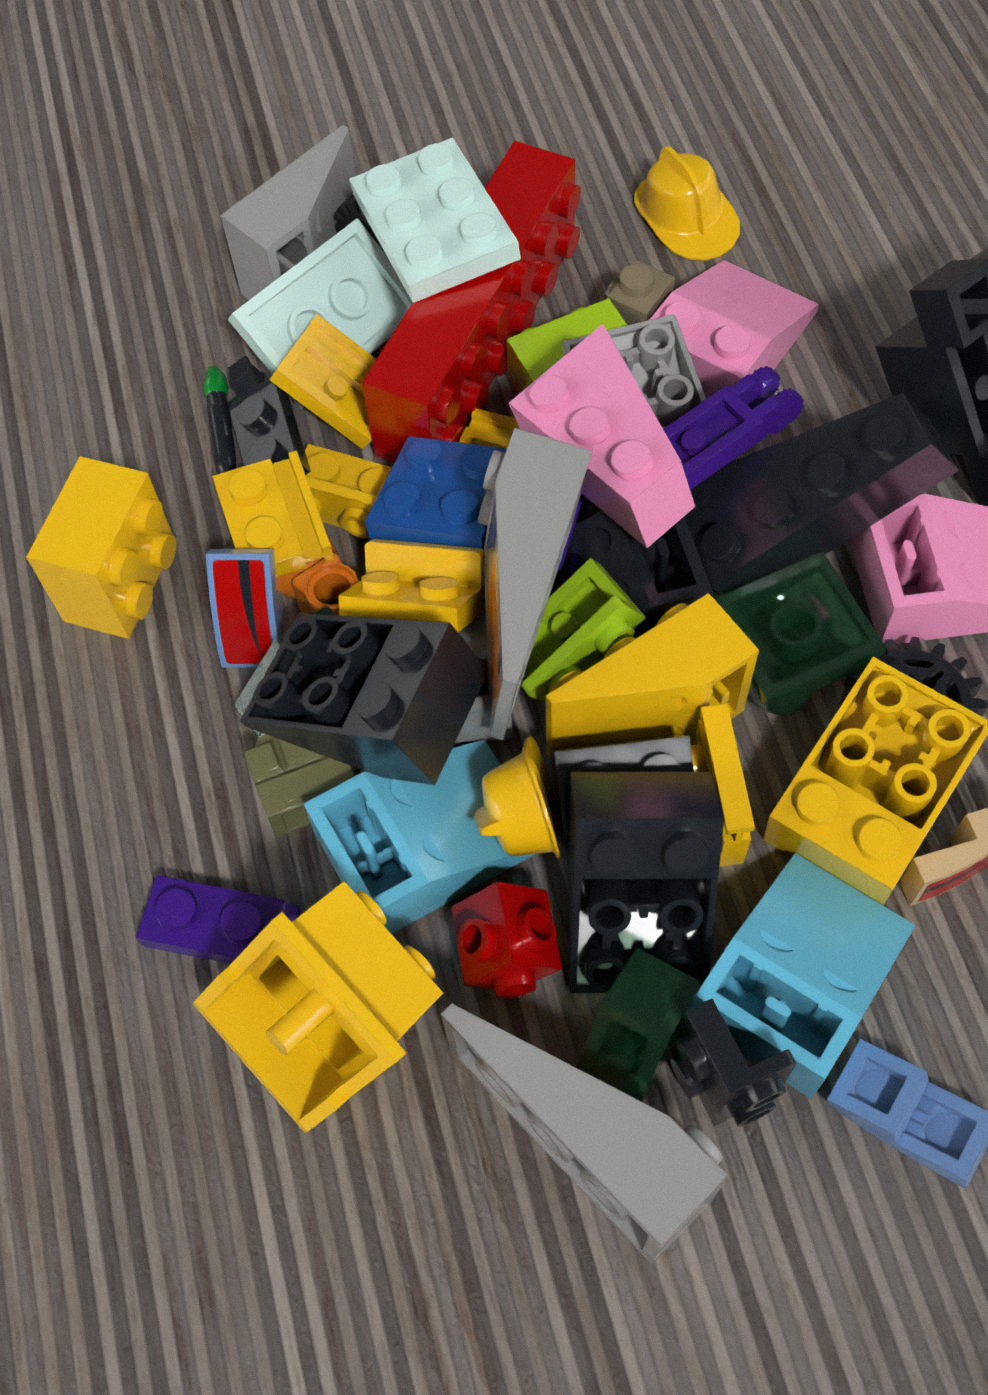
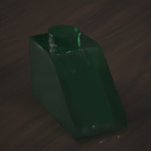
M637 948L603 999L576 1068L644 1103L679 1034L684 1013L691 1008L702 982Z

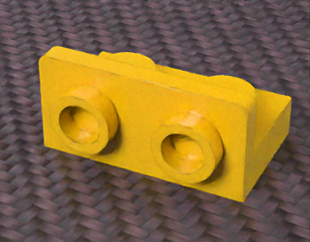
M308 444L305 453L311 472L306 474V478L322 522L344 528L348 533L356 537L370 538L365 520L392 467Z
M372 539L365 544L366 574L361 577L360 582L338 596L340 616L449 622L459 633L486 610L484 550L473 547Z

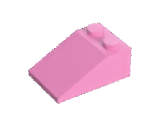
M723 260L672 291L649 320L675 314L707 399L724 386L731 387L746 375L752 374L755 369L758 370L760 367L768 366L774 370L818 312L819 304Z

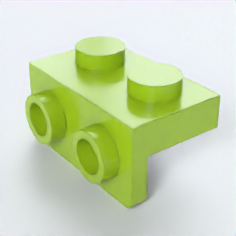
M590 558L548 599L524 674L525 680L521 684L524 691L532 698L546 703V695L549 694L552 686L561 677L574 670L584 672L600 662L607 651L618 641L629 636L634 637V629L646 618L601 564Z

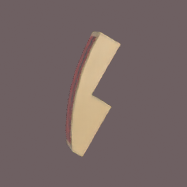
M988 808L968 813L964 816L950 838L952 847L912 859L899 881L909 906L932 899L955 888L988 865Z

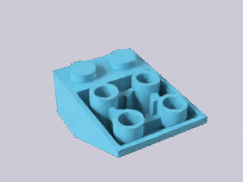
M485 739L452 748L435 785L382 778L364 771L303 804L314 834L341 882L345 881L354 893L357 891L366 893L379 905L387 920L384 926L391 934L535 855L510 856L502 849L495 836H482L479 834L474 815L476 810L484 804L482 778L487 772L501 765Z
M795 853L734 935L696 993L692 1007L712 998L741 1053L755 1063H759L789 1049L797 1064L786 1083L812 1099L861 1021L916 925Z

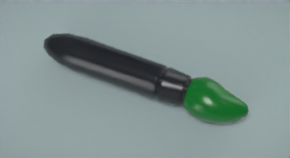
M210 366L207 369L203 384V393L207 399L213 459L216 470L220 474L236 469V451L230 409L227 401L229 393L228 382L220 368Z

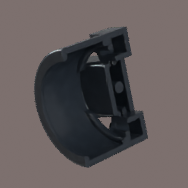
M986 247L969 260H951L909 290L917 317L875 346L892 397L904 393L932 422L949 454L963 456L978 505L988 506V247Z

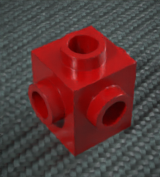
M496 882L451 907L464 986L494 989L495 996L499 998L519 997L535 991L537 988L536 981L562 969L556 939V928L552 918L547 890Z

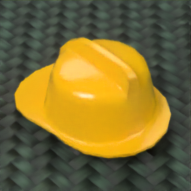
M671 146L662 148L659 160L653 164L646 179L641 182L635 191L634 205L637 211L648 223L661 243L673 254L687 260L707 261L723 256L733 248L739 238L740 220L733 206L720 191L715 171L710 163L699 155L677 153Z
M529 736L524 741L521 754L490 770L483 776L482 792L484 804L476 810L474 818L479 834L482 836H495L502 849L510 856L554 852L556 858H560L557 845L559 822L552 785L540 749L532 736Z

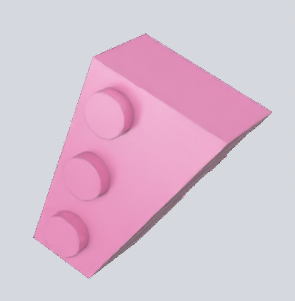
M604 324L600 325L509 402V406L520 429L592 451L581 493L646 548L651 546L695 507L681 460Z

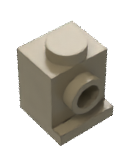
M635 260L633 264L622 269L620 278L616 277L611 281L603 300L608 298L611 300L627 325L647 321L670 293L674 291L675 277Z

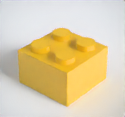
M79 456L26 558L63 622L129 639L138 619L145 618L151 608L153 588L162 570H166L171 566L176 554L177 542L164 514L162 503L158 499L147 472Z

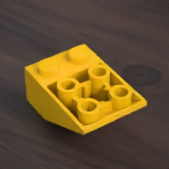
M709 593L689 606L686 603L678 604L668 610L651 630L636 639L633 636L621 639L607 651L603 660L584 672L574 670L565 674L552 686L549 694L546 695V754L551 759L550 749L669 734L690 736V744H694L698 720H702L700 714L701 707L728 704L731 719L744 711L759 649Z
M872 657L770 814L763 841L790 857L795 853L799 854L884 906L987 737L988 720L879 659Z

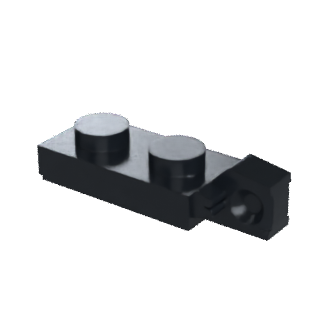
M244 356L228 367L230 383L238 394L229 401L230 415L244 466L266 459H271L273 464L289 459L288 453L297 450L305 475L311 472L288 394L269 380L272 376L271 374L266 375L263 370L260 372L250 363L249 358Z

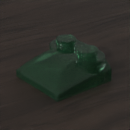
M823 551L715 598V601L759 649L749 694L761 709L772 714L786 715L801 710L808 704L814 691L868 664L872 657L879 658L886 653L885 644Z

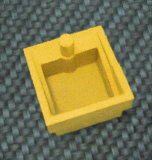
M345 881L293 922L283 912L278 914L193 1002L194 1007L304 1133H307L330 1116L349 1098L398 1062L407 1052L397 1041L443 994L441 989L433 982L435 972L427 959L409 945L402 947L384 926L387 920L379 905L362 891L354 893Z

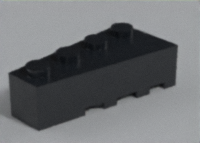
M900 393L728 463L690 490L695 507L684 517L712 589L745 606L958 471V468L932 422L904 393Z

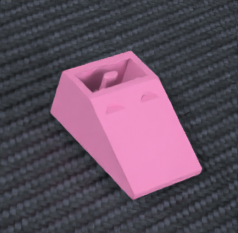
M921 494L851 538V549L879 646H883L885 640L892 639L896 644L909 643L912 637H919L920 641L988 632V506Z

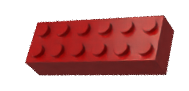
M514 140L485 186V189L518 240L521 259L418 302H412L362 382L376 457L395 463L408 436L459 442L465 427L471 419L472 411H475L476 408L484 410L489 395V386L496 375L502 376L508 368L506 339L518 335L527 328H531L539 300L542 295L548 297L551 294L557 280L560 264L564 258L570 259L577 248L580 228L575 226L574 222L575 212L580 200L581 187L575 184V159Z

